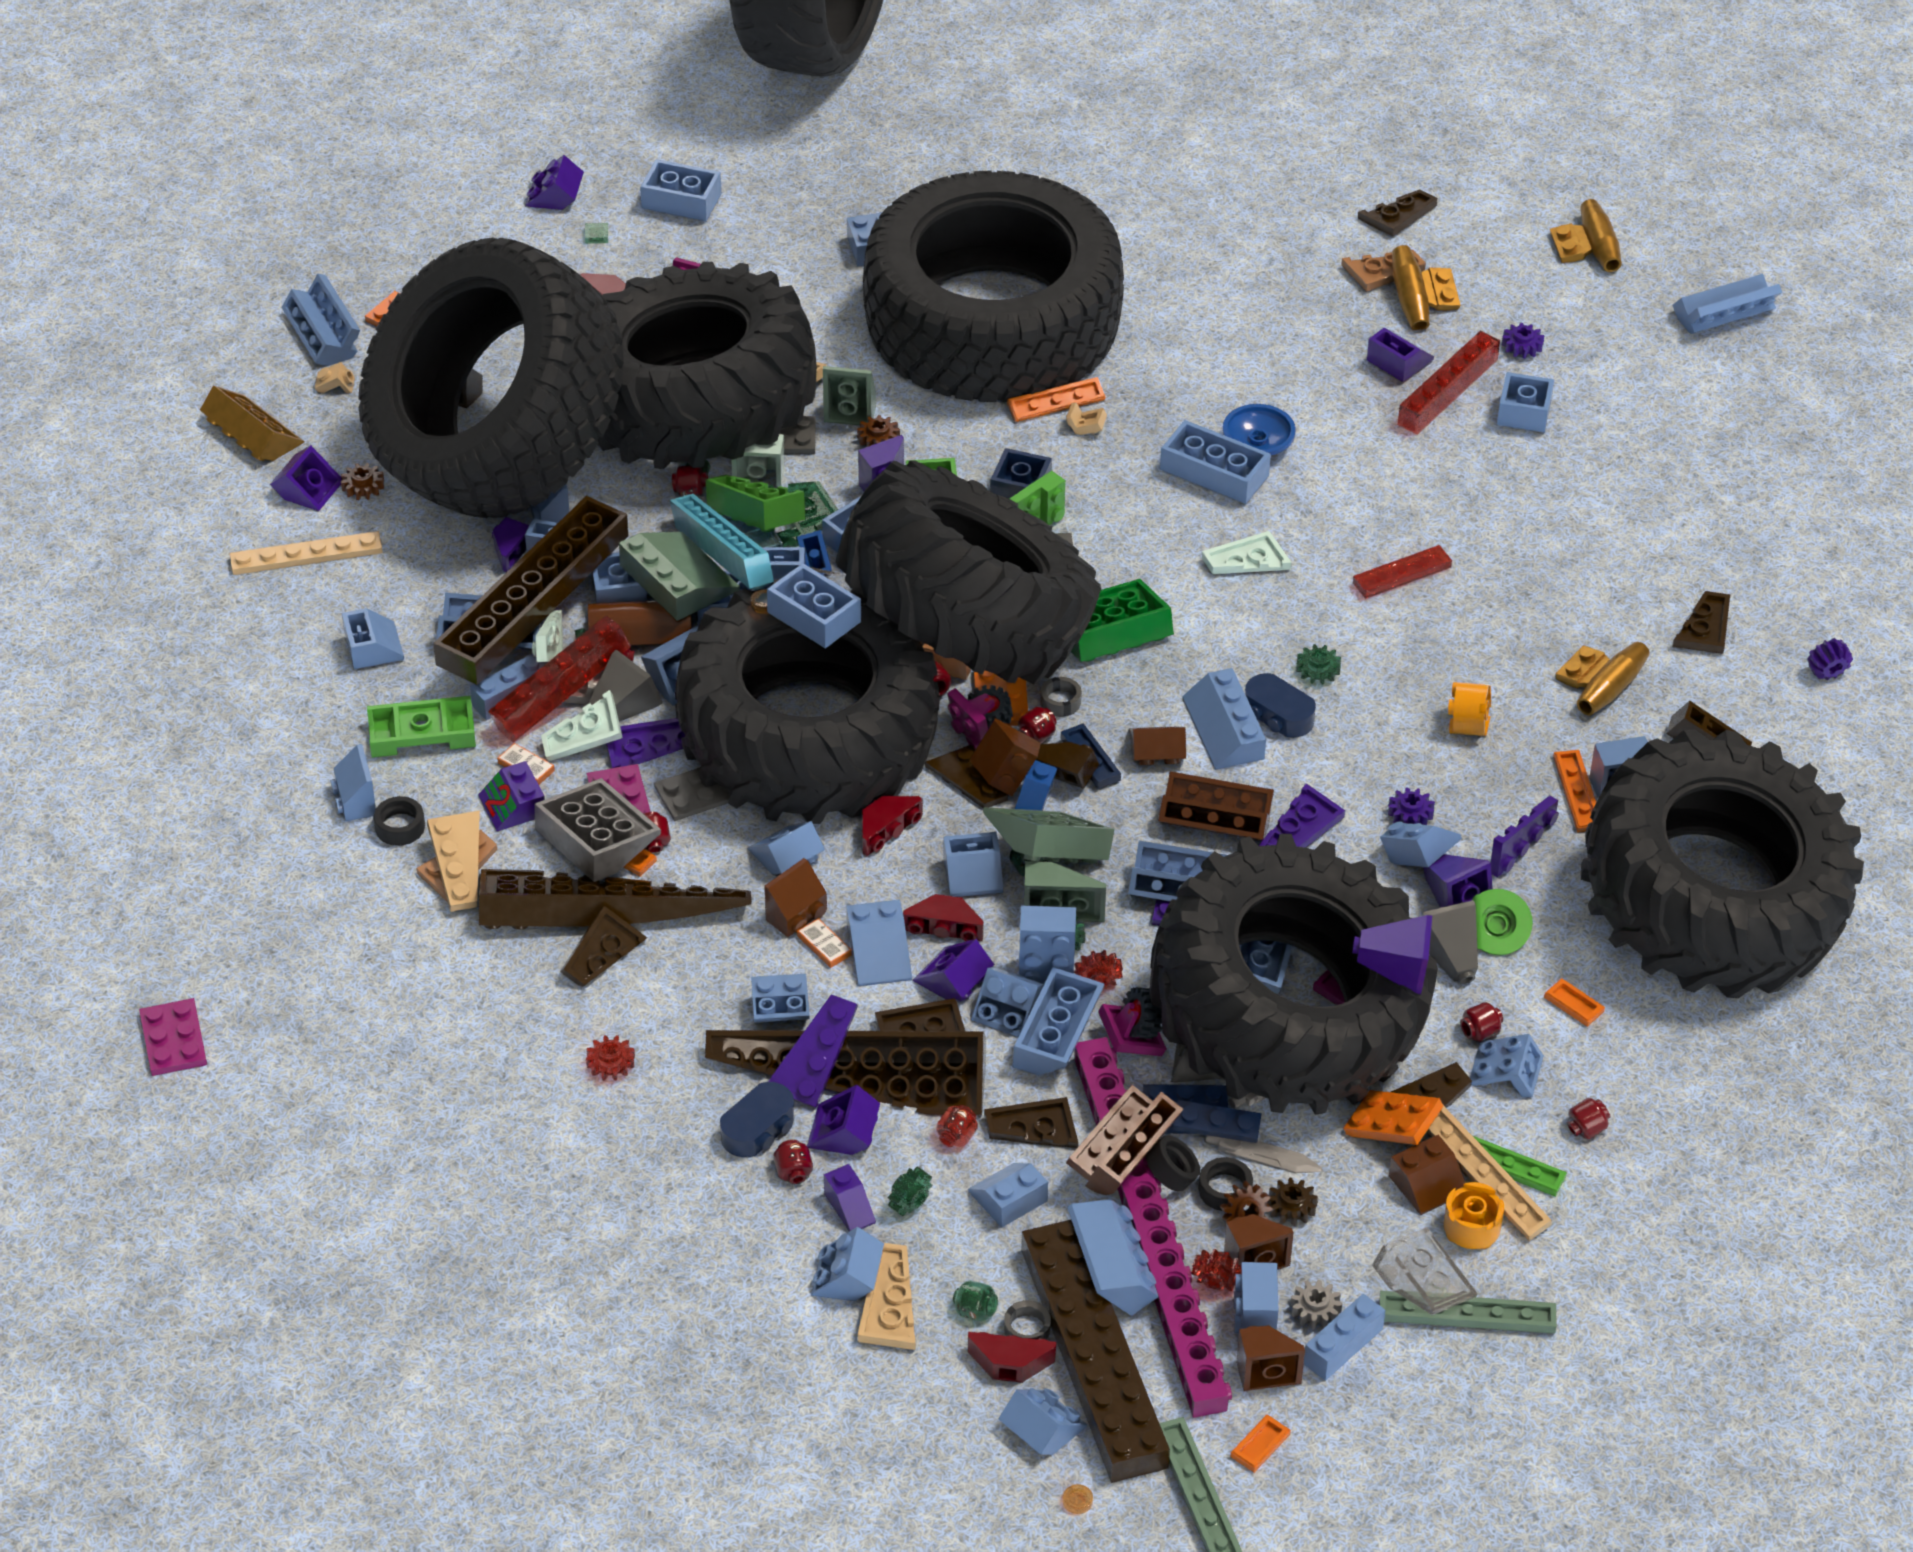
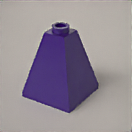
M1443 854L1431 866L1423 867L1424 877L1440 908L1472 901L1475 895L1493 889L1491 862L1488 860Z
M1425 915L1361 930L1360 937H1354L1352 953L1358 954L1357 962L1398 985H1403L1421 995L1429 959L1432 916Z

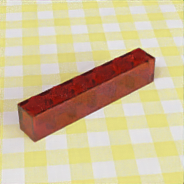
M1480 330L1399 405L1397 425L1418 435L1498 360L1500 340Z
M607 615L604 616L515 690L499 701L488 711L497 729L514 743L605 669L615 650L622 654L627 651L631 645L621 626Z

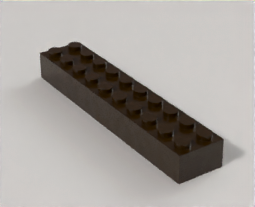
M585 496L433 643L436 666L478 685L619 546V542L624 541L629 536L627 514L589 496Z
M1072 1220L1022 1231V1254L1041 1303L1048 1309L1051 1315V1329L1111 1483L1169 1469L1170 1448L1110 1301L1096 1292Z

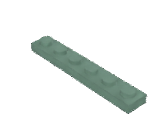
M1380 1291L1379 1305L1386 1310L1384 1322L1556 1333V1303Z
M1184 1417L1159 1423L1170 1448L1169 1465L1206 1551L1242 1552Z

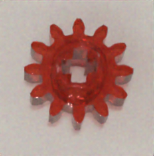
M1106 950L1101 951V953L1091 951L1088 957L1082 955L1080 956L1081 962L1074 964V974L1104 983L1103 989H1107L1109 985L1116 986V979L1123 978L1121 959H1117L1116 953L1107 956Z
M604 1035L603 1042L600 1043L598 1040H593V1048L589 1047L586 1049V1067L591 1068L592 1076L601 1073L603 1081L607 1079L608 1075H612L615 1081L618 1079L619 1073L628 1076V1068L635 1067V1050L629 1046V1040L620 1043L619 1035H616L613 1040H609L608 1036Z
M1213 1249L1212 1253L1209 1254L1208 1251L1202 1250L1201 1255H1195L1191 1274L1198 1276L1196 1282L1204 1283L1207 1288L1223 1291L1226 1287L1227 1290L1233 1291L1235 1274H1241V1265H1237L1239 1259L1231 1258L1229 1252L1223 1253Z

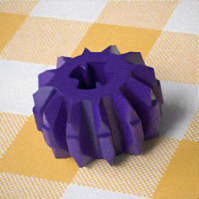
M1832 638L1828 642L1824 640L1822 644L1816 645V648L1809 652L1810 656L1807 658L1808 665L1813 674L1818 679L1824 678L1826 680H1829L1831 677L1836 678L1839 674H1844V670L1851 667L1850 663L1853 661L1852 653L1843 640H1836V638Z

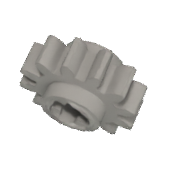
M1321 1280L1316 1282V1286H1312L1309 1281H1305V1288L1296 1286L1295 1294L1291 1296L1292 1317L1300 1316V1325L1306 1324L1307 1321L1311 1322L1310 1326L1313 1330L1316 1328L1317 1323H1321V1326L1325 1328L1328 1325V1320H1334L1342 1312L1341 1293H1332V1284L1327 1285L1325 1288L1322 1287Z

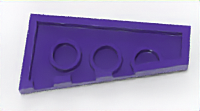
M671 718L620 726L623 738L606 743L611 768L641 764L682 750L681 738L685 737V734L680 729L678 719Z
M1306 783L1301 789L1300 795L1293 799L1285 815H1281L1276 827L1269 831L1259 846L1276 845L1280 834H1292L1296 846L1306 848L1345 818V810Z
M1549 795L1532 808L1530 816L1523 815L1516 827L1510 825L1505 829L1504 834L1506 835L1504 837L1498 835L1494 838L1490 861L1492 875L1498 878L1504 871L1509 872L1515 863V859L1518 856L1523 857L1527 853L1530 843L1533 840L1538 841L1542 837L1544 828L1547 825H1554L1559 815V812H1557L1558 800Z
M831 994L768 1082L784 1085L791 1091L794 1101L817 1108L858 1005Z

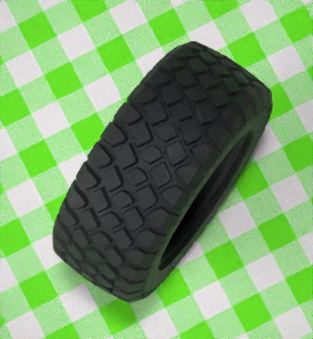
M992 170L974 171L971 174L969 172L953 174L949 178L945 176L929 181V184H921L893 201L892 205L888 206L880 214L879 219L875 221L868 237L863 268V300L866 322L872 342L884 361L889 366L894 367V371L905 379L912 380V383L924 389H932V392L944 396L953 395L956 399L968 401L978 399L979 402H997V400H1002V402H1007L1010 398L1075 383L1085 377L1086 374L1092 372L1100 364L1101 360L1106 357L1118 331L1124 294V271L1120 241L1113 224L1095 203L1076 190L1044 177L1039 178V176L1021 172L1015 174L1012 171L997 170V172H992ZM1000 270L1030 276L1045 283L1048 287L1023 297L987 300L955 294L940 287L938 284L951 277L968 272Z
M484 238L461 244L457 248H452L441 254L436 260L433 259L418 272V275L415 274L402 288L403 292L401 294L398 293L388 306L389 311L387 314H383L376 327L377 333L372 336L367 349L368 357L363 362L361 371L363 379H361L359 384L358 400H360L358 407L360 422L363 423L361 429L365 441L369 444L368 448L374 458L393 477L413 492L429 501L461 514L479 518L506 517L510 513L514 515L528 510L531 505H538L548 499L551 492L555 494L567 484L570 476L574 477L584 466V460L590 458L598 446L599 437H603L611 421L609 416L614 413L619 397L617 393L621 388L623 376L621 369L624 364L623 347L621 346L622 337L620 328L617 325V319L608 302L586 279L562 261L559 262L555 257L533 246L512 239ZM523 324V354L515 378L498 405L482 421L458 433V404L470 371L491 343L510 329Z

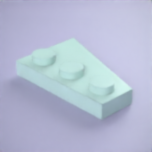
M553 610L536 635V641H533L532 653L536 657L537 662L560 661L561 657L564 658L562 610Z
M610 690L602 695L604 698L593 705L589 703L583 707V711L572 719H565L541 735L545 756L548 761L560 759L623 738L613 694Z

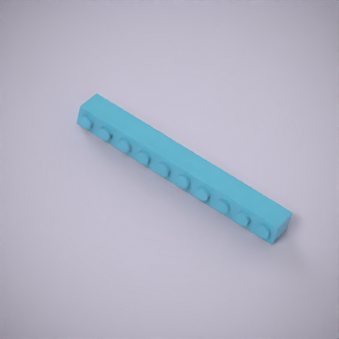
M694 494L670 500L675 528L683 532L699 548L749 589H763L767 586L766 584L774 582L768 552Z

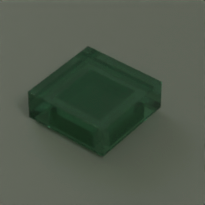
M585 223V244L608 243V223Z

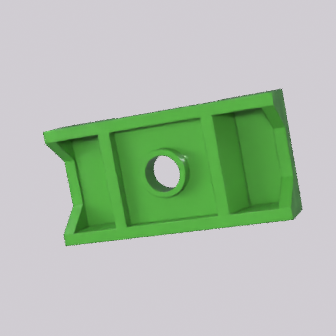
M1051 470L1010 499L1018 503V508L1043 520L1048 525L1053 522H1059L1065 515L1066 480Z
M471 695L367 706L372 758L398 755L397 748L448 742L450 750L476 747ZM418 721H426V723L422 725L415 724Z

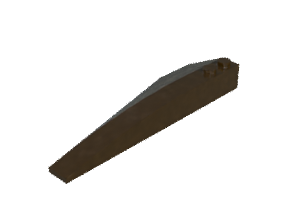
M481 869L479 925H484L488 929H498L501 926H512L514 929H526L528 926L584 927L590 926L600 909L604 906L629 924L647 923L698 916L751 905L752 897L749 890L716 887L713 889V892H708L707 888L697 885L680 889L676 887V883L665 882L663 887L652 886V881L607 877L605 882L600 880L593 882L587 875H583L578 879H572L568 876V873L557 872L556 876L548 878L544 877V871Z
M706 1030L705 1058L773 1075L804 1031ZM848 1031L825 1089L841 1093L858 1085L878 1102L892 1104L891 1106L901 1109L904 1106L917 1108L916 1112L926 1115H959L955 1113L959 1110H964L967 1115H982L986 1069L984 1031Z

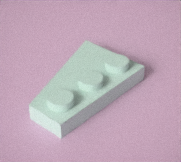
M1270 531L1202 551V560L1212 574L1291 570L1292 562Z

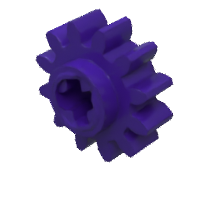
M1520 323L1517 327L1511 324L1510 330L1504 329L1501 345L1505 347L1506 353L1513 351V357H1517L1518 354L1522 355L1524 359H1526L1527 354L1536 357V352H1542L1545 336L1540 335L1541 329L1534 330L1532 324L1527 326Z
M1406 787L1404 794L1396 790L1395 797H1389L1388 816L1393 817V823L1403 822L1427 825L1428 820H1433L1435 802L1429 801V793L1421 795L1419 788L1413 792Z

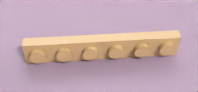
M379 531L231 552L230 559L233 575L381 554L383 551Z
M1443 1105L1427 1133L1431 1137L1439 1134L1454 1152L1459 1167L1473 1182L1486 1184L1496 1191L1495 1194L1500 1200L1502 1198L1504 1202L1503 1214L1530 1242L1550 1227L1552 1220Z

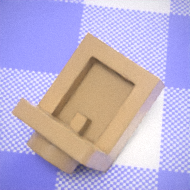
M339 362L333 366L325 367L318 372L315 389L318 393H325L340 386L346 393H352L355 377L351 370L347 369L342 362Z
M1071 403L1066 415V421L1075 434H1094L1102 431L1107 414L1104 408L1082 412L1077 403Z

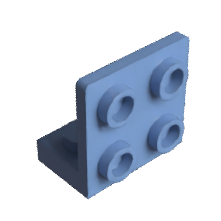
M1530 1034L1483 1041L1479 1044L1470 1079L1472 1080V1085L1478 1086L1511 1080L1512 1086L1517 1089L1521 1097H1533L1544 1055Z

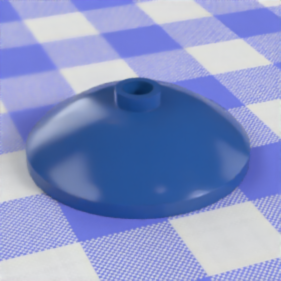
M1249 404L1231 411L1223 422L1222 431L1223 435L1270 453L1272 456L1286 450L1293 443L1296 427L1293 419L1277 407L1266 404Z

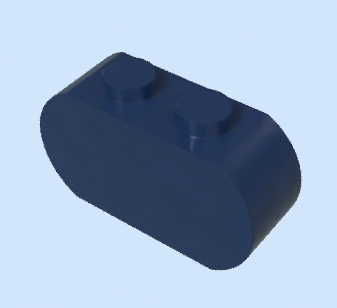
M1271 673L1255 675L1246 683L1245 695L1256 719L1268 725L1271 731L1279 732L1285 737L1296 738L1304 736L1312 730L1316 703L1312 697Z
M776 1082L759 1083L720 1118L721 1143L724 1149L737 1157H753L761 1150H768L777 1136L781 1133L786 1134L793 1126L794 1098L791 1091L784 1085Z

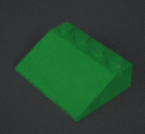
M1141 579L1102 589L1090 622L1080 641L1074 644L1071 653L1080 662L1093 661L1096 657L1113 655L1127 648H1137L1150 641H1161L1167 636L1174 635L1171 607Z

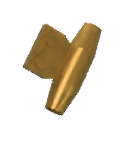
M1588 199L1581 204L1582 225L1570 223L1550 228V234L1561 263L1583 260L1584 257L1593 253L1605 271L1615 272L1621 267L1619 241L1609 217L1596 200Z
M1400 245L1393 249V278L1401 308L1412 330H1423L1429 327V306L1437 311H1451L1460 308L1461 305L1451 268L1429 267V269L1421 272L1409 246Z
M1637 641L1609 659L1605 652L1583 645L1556 672V679L1577 689L1579 687H1586L1577 700V707L1583 714L1590 716L1611 703L1636 678L1648 659L1650 652L1645 644Z

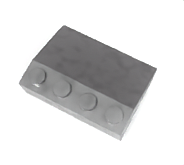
M602 778L535 804V830L593 882L617 873L661 834V829Z

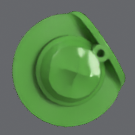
M1491 889L1473 897L1472 900L1476 904L1477 949L1491 955H1508L1519 950L1527 942L1532 931L1533 920L1528 905L1520 896L1504 889Z

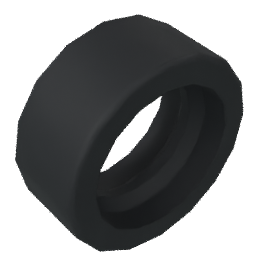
M403 796L388 798L381 802L374 811L375 831L377 837L382 842L402 846L411 844L424 833L425 818L422 806L412 798ZM396 814H408L415 818L409 825L399 828L384 824L387 818Z
M1163 1136L1146 1155L1147 1164L1151 1172L1168 1189L1183 1191L1200 1175V1165L1193 1151L1174 1136Z
M1229 1157L1215 1158L1207 1162L1201 1169L1198 1185L1199 1195L1209 1207L1223 1211L1220 1205L1228 1203L1224 1193L1212 1189L1209 1185L1210 1179L1217 1175L1226 1174L1234 1176L1242 1182V1185L1247 1181L1253 1188L1251 1170L1238 1159Z

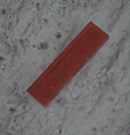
M1440 545L1354 575L1353 584L1366 599L1451 568L1452 559Z

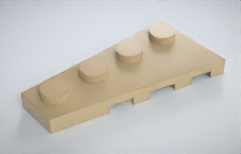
M480 810L427 819V827L450 912L477 907Z
M884 1243L874 1290L866 1295L858 1331V1342L916 1350L908 1252L905 1245Z

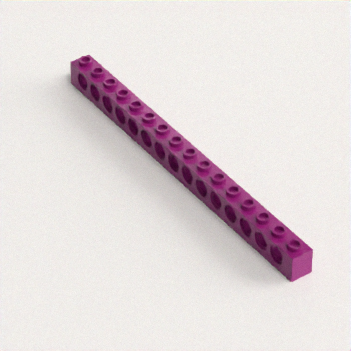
M1107 1037L1078 1042L1074 1049V1061L1096 1126L1127 1091L1123 1086L1125 1084L1122 1068L1118 1069L1116 1065L1118 1062L1117 1053L1113 1047L1110 1048ZM1145 1156L1117 1191L1122 1205L1126 1206L1133 1216L1131 1221L1134 1229L1140 1235L1141 1240L1139 1243L1141 1249L1148 1257L1147 1265L1149 1271L1156 1279L1155 1288L1159 1297L1154 1302L1192 1417L1226 1412L1228 1410V1401L1232 1400L1231 1387L1228 1382L1224 1383L1222 1377L1224 1376V1368L1221 1359H1216L1215 1340L1213 1335L1208 1336L1206 1330L1208 1329V1321L1205 1312H1200L1199 1293L1197 1289H1192L1191 1270L1189 1266L1184 1265L1182 1244L1176 1242V1226L1173 1220L1169 1221L1168 1202L1166 1198H1161L1160 1195L1162 1191L1161 1183L1148 1167Z

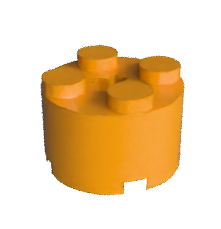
M1453 682L1452 697L1454 699H1449L1448 714L1453 715V718H1450L1449 733L1476 736L1487 735L1490 722L1491 686Z
M1469 1182L1457 1190L1454 1188L1447 1197L1443 1222L1448 1240L1467 1249L1489 1248L1498 1239L1501 1232L1504 1213L1502 1198L1500 1200L1495 1194L1496 1191L1483 1183Z

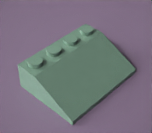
M683 532L638 533L619 542L620 566L677 621L740 590V586Z
M988 807L983 809L984 815L1011 848L1016 852L1024 854V859L1040 861V857H1043L1047 861L1059 862V859L1063 858L1062 860L1072 863H1078L1079 859H1082L1081 861L1097 864L1098 860H1109L1115 830L1113 828L1061 811Z

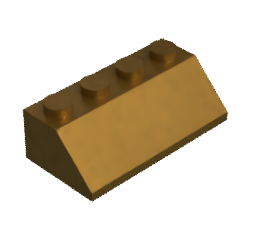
M213 385L200 408V411L207 416L206 420L222 427V433L231 438H236V443L247 450L250 449L252 451L251 455L263 462L265 459L274 461L305 442L252 400L240 393Z

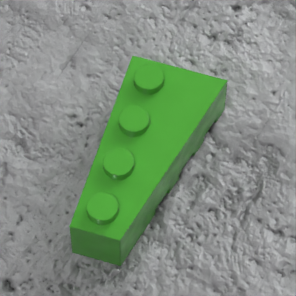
M726 474L706 479L707 505L717 511L718 514L727 515L732 520L742 521L747 526H755L760 528L762 532L775 531L776 527L805 520L804 491L795 490L792 493H788V488L786 487L768 488V483H750L749 479Z

